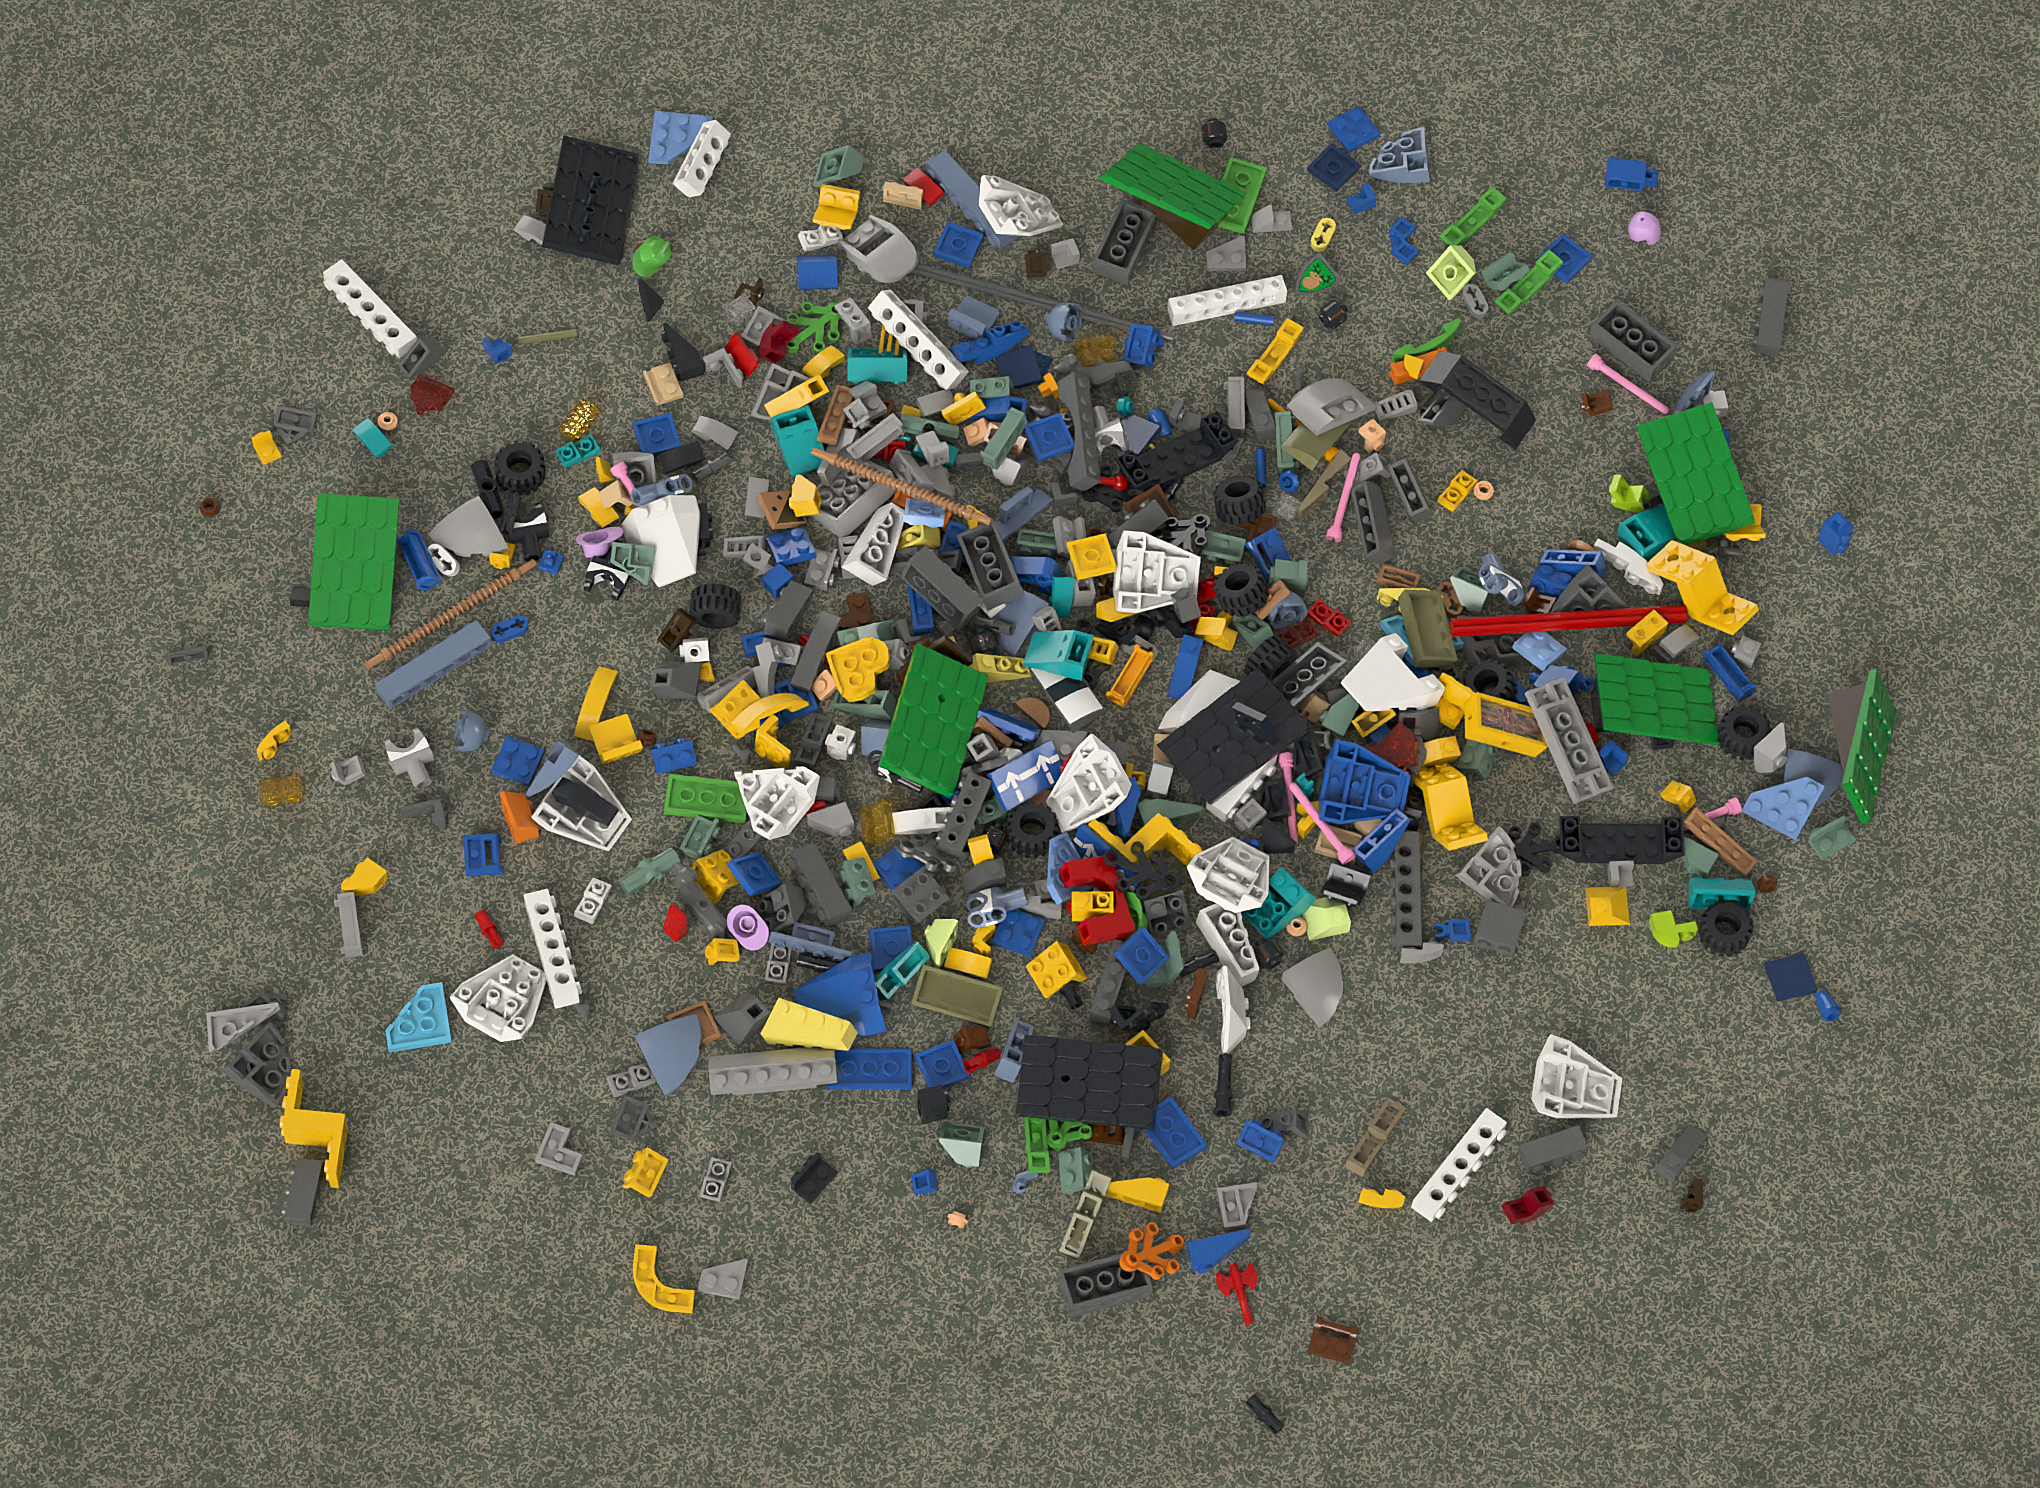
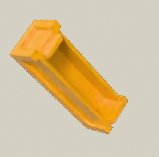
M1136 644L1133 654L1110 692L1107 691L1106 699L1124 708L1152 663L1154 653L1151 651L1148 653Z

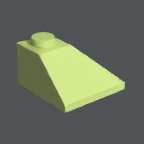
M1450 245L1426 274L1450 301L1476 274L1474 259L1462 246Z
M1326 897L1316 899L1302 915V918L1307 923L1306 932L1309 941L1347 933L1350 930L1351 921L1346 905L1338 898L1336 900Z
M935 919L932 926L928 925L925 930L926 946L934 967L940 969L943 965L949 948H952L957 938L958 920Z

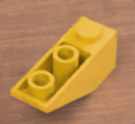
M820 374L764 406L770 417L804 407L827 394L829 390Z

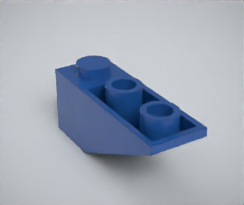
M1011 396L983 398L982 401L985 403L986 408L968 419L980 420L985 418L989 422L1002 423L1006 417V412H1009L1011 407L1025 413L1026 416L1028 399Z

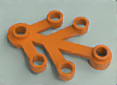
M1153 1222L1147 1224L1144 1227L1145 1236L1140 1229L1135 1228L1129 1233L1128 1251L1122 1253L1119 1261L1120 1266L1127 1272L1138 1269L1155 1280H1159L1164 1276V1269L1168 1273L1174 1274L1179 1270V1263L1174 1259L1167 1261L1156 1255L1167 1251L1172 1254L1178 1253L1184 1246L1183 1238L1180 1235H1171L1165 1243L1152 1247L1153 1237L1159 1231L1158 1226ZM1144 1236L1142 1252L1137 1253L1138 1242ZM1147 1260L1156 1266L1151 1267L1141 1261Z

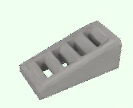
M1412 390L1401 392L1374 403L1377 406L1375 412L1379 422L1414 413L1417 411L1418 406ZM1397 402H1400L1401 408L1398 407ZM1389 404H1392L1393 411H1391ZM1382 406L1385 407L1386 414L1383 413Z
M763 535L724 538L723 557L743 558L747 552L748 544H757L759 548L766 551L767 541ZM731 543L735 544L734 552H728L729 547L731 551ZM739 544H743L742 551H739ZM751 552L750 558L761 559L758 552Z
M858 536L838 538L841 568L848 557L844 553L852 551L858 541ZM842 568L843 579L859 578Z
M1045 606L1031 616L1039 632H1048L1053 629L1055 631H1062L1057 614L1052 606Z

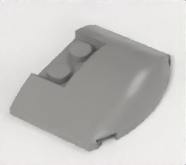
M1329 378L1316 381L1301 389L1292 397L1286 409L1291 411L1298 420L1317 436L1377 409V406L1348 380Z

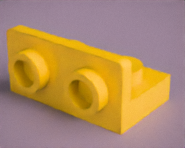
M1655 610L1649 613L1626 634L1633 644L1631 652L1636 656L1642 653L1666 631L1668 622Z
M648 1147L637 1151L632 1159V1162H634L632 1168L624 1176L625 1183L623 1187L626 1189L631 1187L646 1197H651L669 1159Z

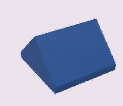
M836 254L797 256L799 290L838 288Z

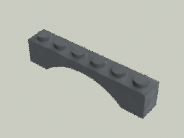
M1073 372L1057 383L1059 399L1070 410L1075 426L1074 451L1068 467L1070 486L1086 491L1100 483L1101 478L1088 377Z

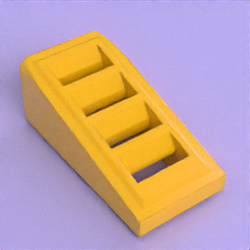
M1093 637L1094 645L1089 658L1113 665L1118 652L1116 642ZM1099 646H1102L1100 653H1097Z

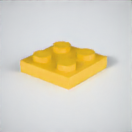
M1106 533L1067 542V549L1077 580L1117 571Z

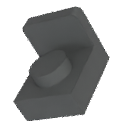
M905 618L889 624L893 640L901 639L908 647L921 640L920 636L910 638V629L905 622Z

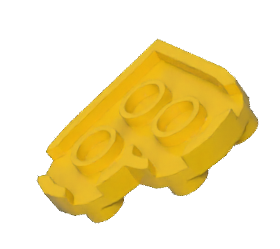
M873 637L863 638L825 653L836 687L842 697L848 702L860 701L874 694L877 690L876 675L890 667L889 649L883 641Z

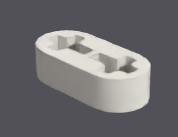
M432 544L427 548L436 568L441 573L447 576H455L459 572L460 565L458 561L445 548L438 544ZM434 550L438 551L441 559L435 557ZM445 562L452 564L451 571L448 570V567L444 564Z

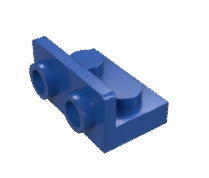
M1132 323L1123 360L1130 364L1141 365L1151 369L1152 364L1156 360L1155 352L1161 339L1160 331L1152 326Z

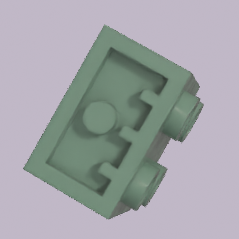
M1171 931L1160 945L1170 958L1146 980L1147 987L1171 985L1184 968V959L1181 957L1179 950L1180 940L1177 938L1176 931Z

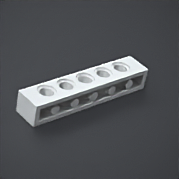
M342 259L323 272L325 287L329 291L333 290L336 293L337 299L342 304L346 303L349 306L350 313L353 316H358L361 319L362 325L367 330L370 328L374 332L373 335L378 342H384L387 351L391 355L395 354L398 358H401L411 349L417 341L416 335Z
M1282 275L1170 298L1167 310L1172 326L1233 314L1235 311L1242 312L1285 303L1287 289Z
M892 290L881 291L869 305L868 309L872 312V316L884 324L885 330L898 339V343L911 353V357L915 361L920 362L924 366L925 372L933 376L941 388L946 390L954 389L969 371ZM890 310H891L892 313H893L892 318L890 317V314H889ZM903 323L905 324V327H906L905 331H904L903 328H902ZM916 337H917L918 340H919V344H918V345L916 344V341H915V340H916ZM929 351H931L932 353L931 359L929 357ZM942 364L945 367V372L942 371Z
M548 889L524 894L525 907L555 1009L580 1003L579 994H582L580 983L574 980V977L577 976L575 966L569 963V960L572 959L570 949L564 946V942H567L565 932L559 929V925H562L559 912H554V908H556L554 895L550 896Z
M1486 1108L1415 1197L1411 1208L1431 1222L1435 1218L1440 1219L1446 1210L1444 1206L1447 1202L1452 1203L1458 1195L1456 1192L1460 1186L1464 1188L1469 1182V1174L1472 1171H1478L1483 1163L1480 1160L1484 1155L1488 1157L1495 1148L1493 1144L1496 1140L1500 1142L1507 1133L1505 1130L1507 1122ZM1487 1133L1490 1138H1483L1480 1134ZM1474 1148L1478 1153L1472 1154L1468 1149ZM1456 1164H1463L1466 1168L1459 1169ZM1450 1179L1454 1184L1448 1185L1443 1180ZM1438 1195L1441 1197V1200H1434L1431 1196Z

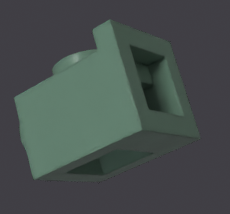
M994 796L993 799L982 804L975 822L978 826L982 825V827L985 824L991 825L992 822L999 823L1006 820L1007 811L1003 812L997 797Z

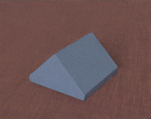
M873 719L861 726L862 755L868 757L870 752L874 750L883 751L892 721ZM876 754V755H874V756H872V757H873V758L881 757V755Z

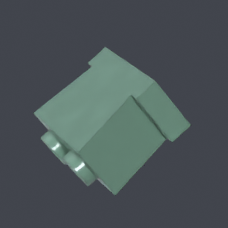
M1275 559L1274 567H1270L1268 588H1271L1281 579L1290 592L1304 597L1308 561L1299 560V562Z

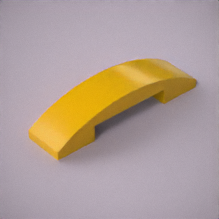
M1287 318L1277 331V335L1259 360L1256 359L1246 375L1262 384L1267 382L1294 347L1304 327Z
M600 666L597 668L585 696L574 737L593 742L589 727L599 723L618 671Z
M774 694L762 698L747 707L734 719L731 727L742 734H746L759 728L760 720L783 709L793 713L809 706V703L795 694Z

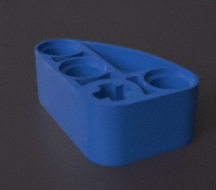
M1010 556L1022 588L1024 583L1039 584L1037 592L1052 594L1053 577H1065V573L1058 563L1051 558Z

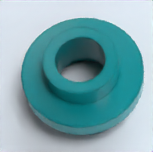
M1129 396L1119 398L1117 402V411L1123 416L1133 411V401H1131Z

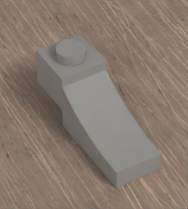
M843 428L836 446L829 444L826 452L830 454L837 453L840 457L843 456L844 459L849 458L850 460L851 458L846 448L861 438L858 429ZM822 459L817 471L822 485L830 486L842 466L838 468L837 465H830L828 461Z
M771 641L755 646L760 666L754 667L753 671L761 699L775 694L776 668L778 663H782L780 658L782 657L781 648L777 643Z

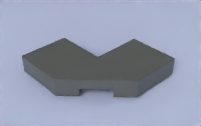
M1008 756L997 757L961 768L959 778L967 776L969 771L976 774L1008 764Z

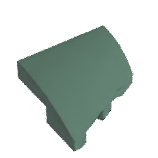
M613 542L610 562L641 581L643 585H649L655 547Z

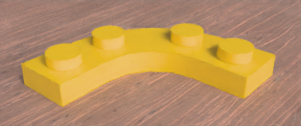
M635 1244L633 1279L640 1295L649 1304L658 1309L692 1314L695 1290L673 1289L660 1283L655 1275L657 1246Z

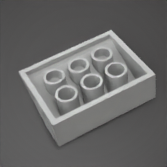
M869 460L864 463V467L874 468L875 472L879 470L880 474L884 472L885 476L887 474L890 475V478L894 476L892 471ZM841 468L830 486H824L822 483L817 486L822 502L819 514L811 516L833 534L839 537H846L898 489L893 490V487L888 488V485L883 486V483L878 484V481L873 482V479L868 480L867 477L858 476L857 472L853 474L852 470L848 472L847 468L845 470Z

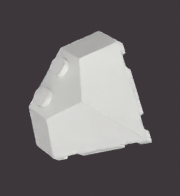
M804 766L796 767V769L792 770L778 768L753 770V773L734 772L752 828L756 833L768 840L789 835L814 804L820 779L818 774Z

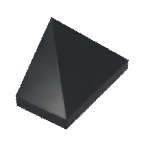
M638 279V289L646 320L651 321L664 301L644 280Z
M1266 817L1263 819V851L1267 854L1293 853L1297 842Z

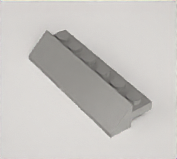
M1565 678L1527 691L1525 696L1573 804L1591 800L1614 789Z
M814 1046L813 1048H793L711 1056L708 1058L711 1095L767 1093L817 1088V1085L837 1083L835 1050L823 1049L822 1047Z

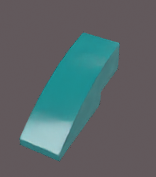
M918 941L898 955L875 977L880 1001L888 1000L931 957Z

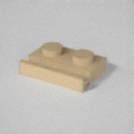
M885 181L883 202L921 210L923 189Z
M670 363L651 368L647 372L646 370L643 371L656 406L684 398Z
M1328 825L1343 846H1347L1348 849H1353L1362 840L1363 835ZM1321 830L1314 853L1339 860L1338 851ZM1356 856L1349 863L1354 864Z

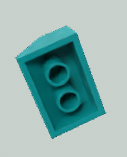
M848 348L847 381H851L853 384H861L863 381H871L873 384H882L883 381H891L892 384L907 382V349L899 348L898 357H895V348H891V352L887 351V348H883V352H880L879 355V348Z
M1694 877L1690 878L1687 884L1688 908L1708 909V906L1711 904L1715 905L1717 901L1723 903L1724 900H1729V903L1735 901L1737 906L1743 905L1745 907L1744 910L1749 911L1755 897L1752 881L1743 878L1725 880L1721 877L1714 879Z

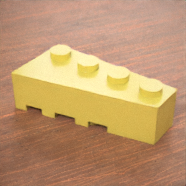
M778 998L761 1032V1036L767 1044L772 1045L777 1043L784 1044L785 1046L802 1045L807 1048L815 1046L822 1047L823 1049L849 1051L858 1032L849 1021Z

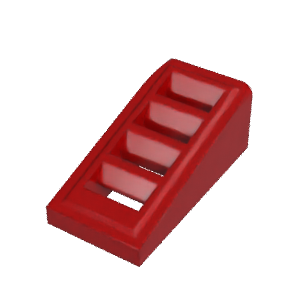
M672 903L669 906L663 930L673 941L678 942L688 933L687 916Z

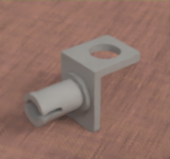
M754 544L749 546L743 561L756 568L752 577L755 579L759 574L765 575L774 566L770 565L768 561L771 554ZM751 552H758L761 557L760 561H753L750 558Z

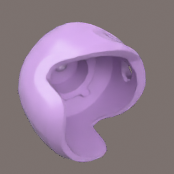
M1637 212L1628 225L1630 239L1636 242L1646 240L1648 245H1652L1660 239V222L1651 213Z

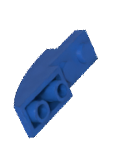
M1012 321L1009 324L995 326L986 330L985 337L951 346V353L960 362L973 359L977 364L996 358L1014 347L1029 334L1030 329L1020 321Z

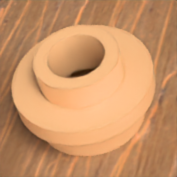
M385 412L378 417V426L384 431H391L398 424L397 417L393 413Z
M1480 481L1474 486V495L1478 499L1488 500L1492 497L1494 489L1488 481ZM1485 489L1487 493H1482L1480 490Z
M1301 917L1295 918L1286 926V929L1292 936H1301L1306 932L1307 923ZM1298 923L1300 927L1296 928L1293 924Z
M954 1211L953 1214H948L947 1216L949 1218L948 1224L957 1225L963 1229L965 1224H968V1220L965 1219L966 1215Z

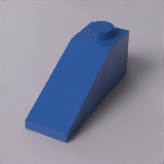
M1546 549L1540 560V564L1548 565L1562 573H1568L1574 578L1587 564L1602 578L1607 571L1603 554L1599 551Z
M1184 634L1168 697L1180 699L1192 687L1204 639Z
M1135 777L1129 778L1132 784L1129 793L1113 810L1119 836L1123 842H1126L1139 797H1141V787L1137 785Z
M1396 808L1352 849L1359 862L1372 873L1378 870L1389 859L1410 819Z
M1246 1229L1187 1242L1186 1251L1192 1272L1198 1271L1199 1274L1209 1272L1210 1268H1214L1249 1240L1250 1230Z

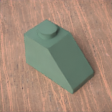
M1251 613L1248 616L1244 615L1233 623L1254 650L1263 641L1273 636L1269 624Z
M1684 836L1685 855L1682 859L1686 871L1690 873L1692 878L1703 877L1707 879L1719 854Z

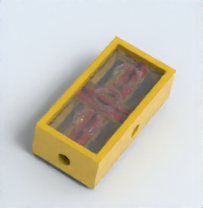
M1476 692L1464 702L1466 739L1536 757L1548 747L1531 707Z

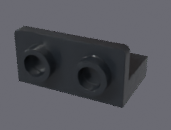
M818 1152L814 1157L810 1156L804 1163L805 1167L801 1172L797 1171L790 1180L791 1190L810 1204L838 1174L837 1170L821 1159V1154Z

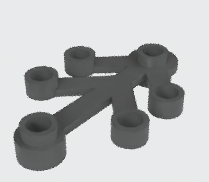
M914 834L911 840H902L896 848L902 857H914L924 862L925 868L929 871H936L938 862L944 864L943 869L951 873L955 871L957 866L955 861L943 857L950 855L936 850L938 842H935L937 837L935 835L931 836L929 842L923 847L924 838L921 835ZM965 844L960 858L955 859L961 862L968 859L971 853L969 846Z

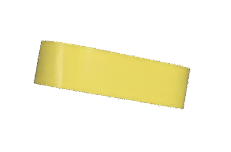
M1331 218L1320 220L1311 238L1313 250L1318 252L1326 250L1335 233L1336 224ZM1328 224L1330 225V228H1328L1325 233L1323 232L1324 226ZM1320 237H1322L1323 242L1320 245H1317L1316 243L1319 241Z

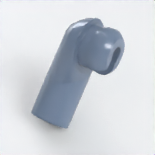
M1029 1170L1018 1173L1012 1185L1014 1192L1018 1194L1025 1192L1028 1181L1037 1178L1038 1174L1029 1173Z

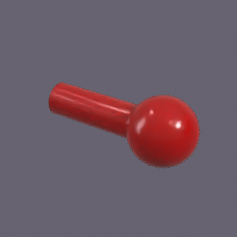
M1117 475L1114 478L1100 476L1101 482L1099 484L1111 485L1119 491L1126 489L1128 486V479L1123 475Z

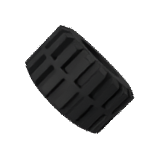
M514 441L512 445L507 443L506 448L502 447L500 453L496 454V460L494 461L496 479L499 486L502 485V489L505 492L509 489V494L517 492V495L522 496V492H526V495H529L531 489L535 492L538 490L537 485L542 486L546 472L543 453L541 454V450L538 447L535 448L534 444L530 443L528 445L527 441H522V443ZM516 463H526L531 466L522 473H516L509 469Z
M1235 476L1227 478V480L1221 481L1213 491L1216 514L1223 523L1245 525L1256 521L1265 512L1266 505L1262 484L1253 477Z
M1238 563L1235 566L1233 564L1230 568H1225L1223 573L1217 576L1218 579L1214 582V591L1220 605L1231 616L1236 614L1237 617H1241L1242 615L1248 616L1252 612L1255 613L1268 600L1269 588L1260 569L1254 564Z
M712 583L697 586L691 593L689 615L695 620L696 624L706 628L725 629L733 627L740 621L742 596L739 591L727 585Z
M1273 635L1263 641L1250 655L1244 672L1249 675L1259 668L1272 681L1295 661L1297 651L1279 635Z
M1487 659V662L1482 660L1479 661V665L1476 666L1474 664L1472 666L1473 669L1466 672L1468 676L1463 678L1465 684L1462 685L1469 687L1473 692L1482 693L1488 684L1498 682L1492 691L1482 694L1515 702V694H1518L1516 687L1518 685L1504 663L1501 664L1498 660L1493 662L1492 659Z
M1740 704L1739 708L1733 706L1731 711L1728 709L1725 712L1718 728L1719 746L1721 749L1725 747V754L1732 753L1731 758L1734 759L1736 756H1740L1739 760H1744L1745 757L1748 760L1753 759L1754 747L1771 732V727H1769L1771 724L1770 720H1766L1767 715L1765 713H1760L1761 709L1756 708L1755 710L1752 708V705L1745 707L1744 704ZM1737 726L1748 727L1755 736L1751 738L1741 737L1734 731V728Z
M1031 801V804L1024 802L1022 807L1016 806L1015 812L1011 811L1010 817L1007 820L1006 833L1008 844L1011 843L1013 851L1017 848L1018 855L1021 856L1022 852L1025 853L1026 858H1029L1030 854L1034 855V858H1038L1039 853L1042 856L1046 855L1047 850L1049 851V841L1058 836L1059 823L1058 819H1056L1055 812L1051 813V808L1049 806L1045 808L1041 802L1039 805L1035 804L1036 801ZM1028 823H1036L1044 831L1039 835L1030 836L1025 834L1021 827Z
M1724 900L1723 903L1717 901L1715 905L1711 904L1708 906V909L1705 910L1698 930V935H1701L1700 942H1705L1704 948L1706 950L1710 947V953L1712 954L1719 952V956L1723 957L1724 953H1727V957H1732L1733 952L1737 955L1741 949L1744 950L1753 931V919L1749 918L1750 913L1749 911H1744L1745 907L1743 905L1739 907L1735 901L1729 903V900ZM1722 921L1729 922L1736 928L1737 933L1733 935L1722 934L1717 930L1715 924Z

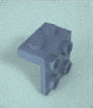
M966 296L957 310L951 308L948 313L947 326L976 340L977 338L985 337L986 330L991 329L997 320L999 311L970 296Z

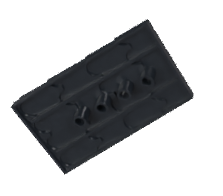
M563 136L542 247L618 266L639 154Z
M1258 668L1234 687H1231L1208 707L1197 713L1184 725L1177 728L1157 746L1208 804L1212 805L1313 727ZM1236 702L1268 717L1279 739L1274 746L1236 720V715L1232 709Z
M1025 1035L1016 1114L1019 1117L1155 1130L1163 1051L1155 1047Z

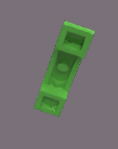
M1492 186L1479 198V203L1455 225L1452 223L1439 238L1448 246H1461L1496 214L1507 198Z
M1548 250L1535 262V266L1511 289H1507L1494 301L1495 304L1508 315L1512 314L1552 278L1563 264V261L1551 250Z
M1460 318L1442 326L1440 336L1415 349L1410 343L1393 352L1392 362L1403 361L1405 354L1416 357L1435 351L1438 347L1440 349L1446 347L1459 331Z
M1024 1117L1029 1173L1050 1172L1046 1120Z

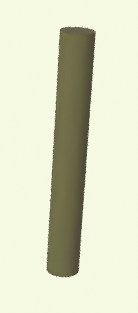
M577 329L518 337V342L521 345L577 337Z

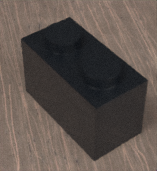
M942 1084L917 1090V1109L922 1124L947 1118V1111H950L948 1104L950 1103L948 1091L943 1090Z

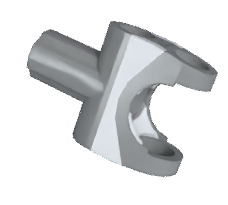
M1103 406L1093 407L1092 414L1098 462L1102 461L1103 450L1110 445L1120 446L1123 452L1129 450L1128 438L1120 418L1109 422Z
M415 728L412 729L414 742L408 748H398L394 743H391L390 739L384 740V745L394 774L399 775L407 772L415 790H420L432 783L424 764L434 761V757L427 740L421 731Z

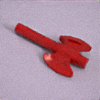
M1237 1263L1229 1265L1230 1276H1224L1220 1272L1216 1273L1217 1286L1227 1297L1230 1296L1232 1289L1236 1291L1245 1325L1253 1324V1319L1244 1286L1247 1285L1251 1290H1254L1257 1284V1273L1251 1263L1248 1264L1243 1273L1238 1269Z

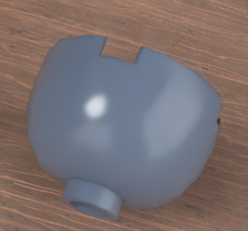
M1061 302L1055 305L1050 313H1048L1046 322L1050 333L1056 339L1068 342L1074 341L1071 339L1074 332L1064 335V331L1067 329L1079 332L1083 317L1078 316L1079 310H1082L1080 305Z
M1291 592L1272 608L1267 618L1274 629L1283 630L1289 628L1288 624L1296 621L1301 623L1307 616L1308 610L1302 598L1296 593Z
M462 710L460 712V715H463L462 719H457L454 738L457 736L458 746H455L454 749L462 752H472L477 750L483 741H487L489 730L486 729L483 718L478 714Z

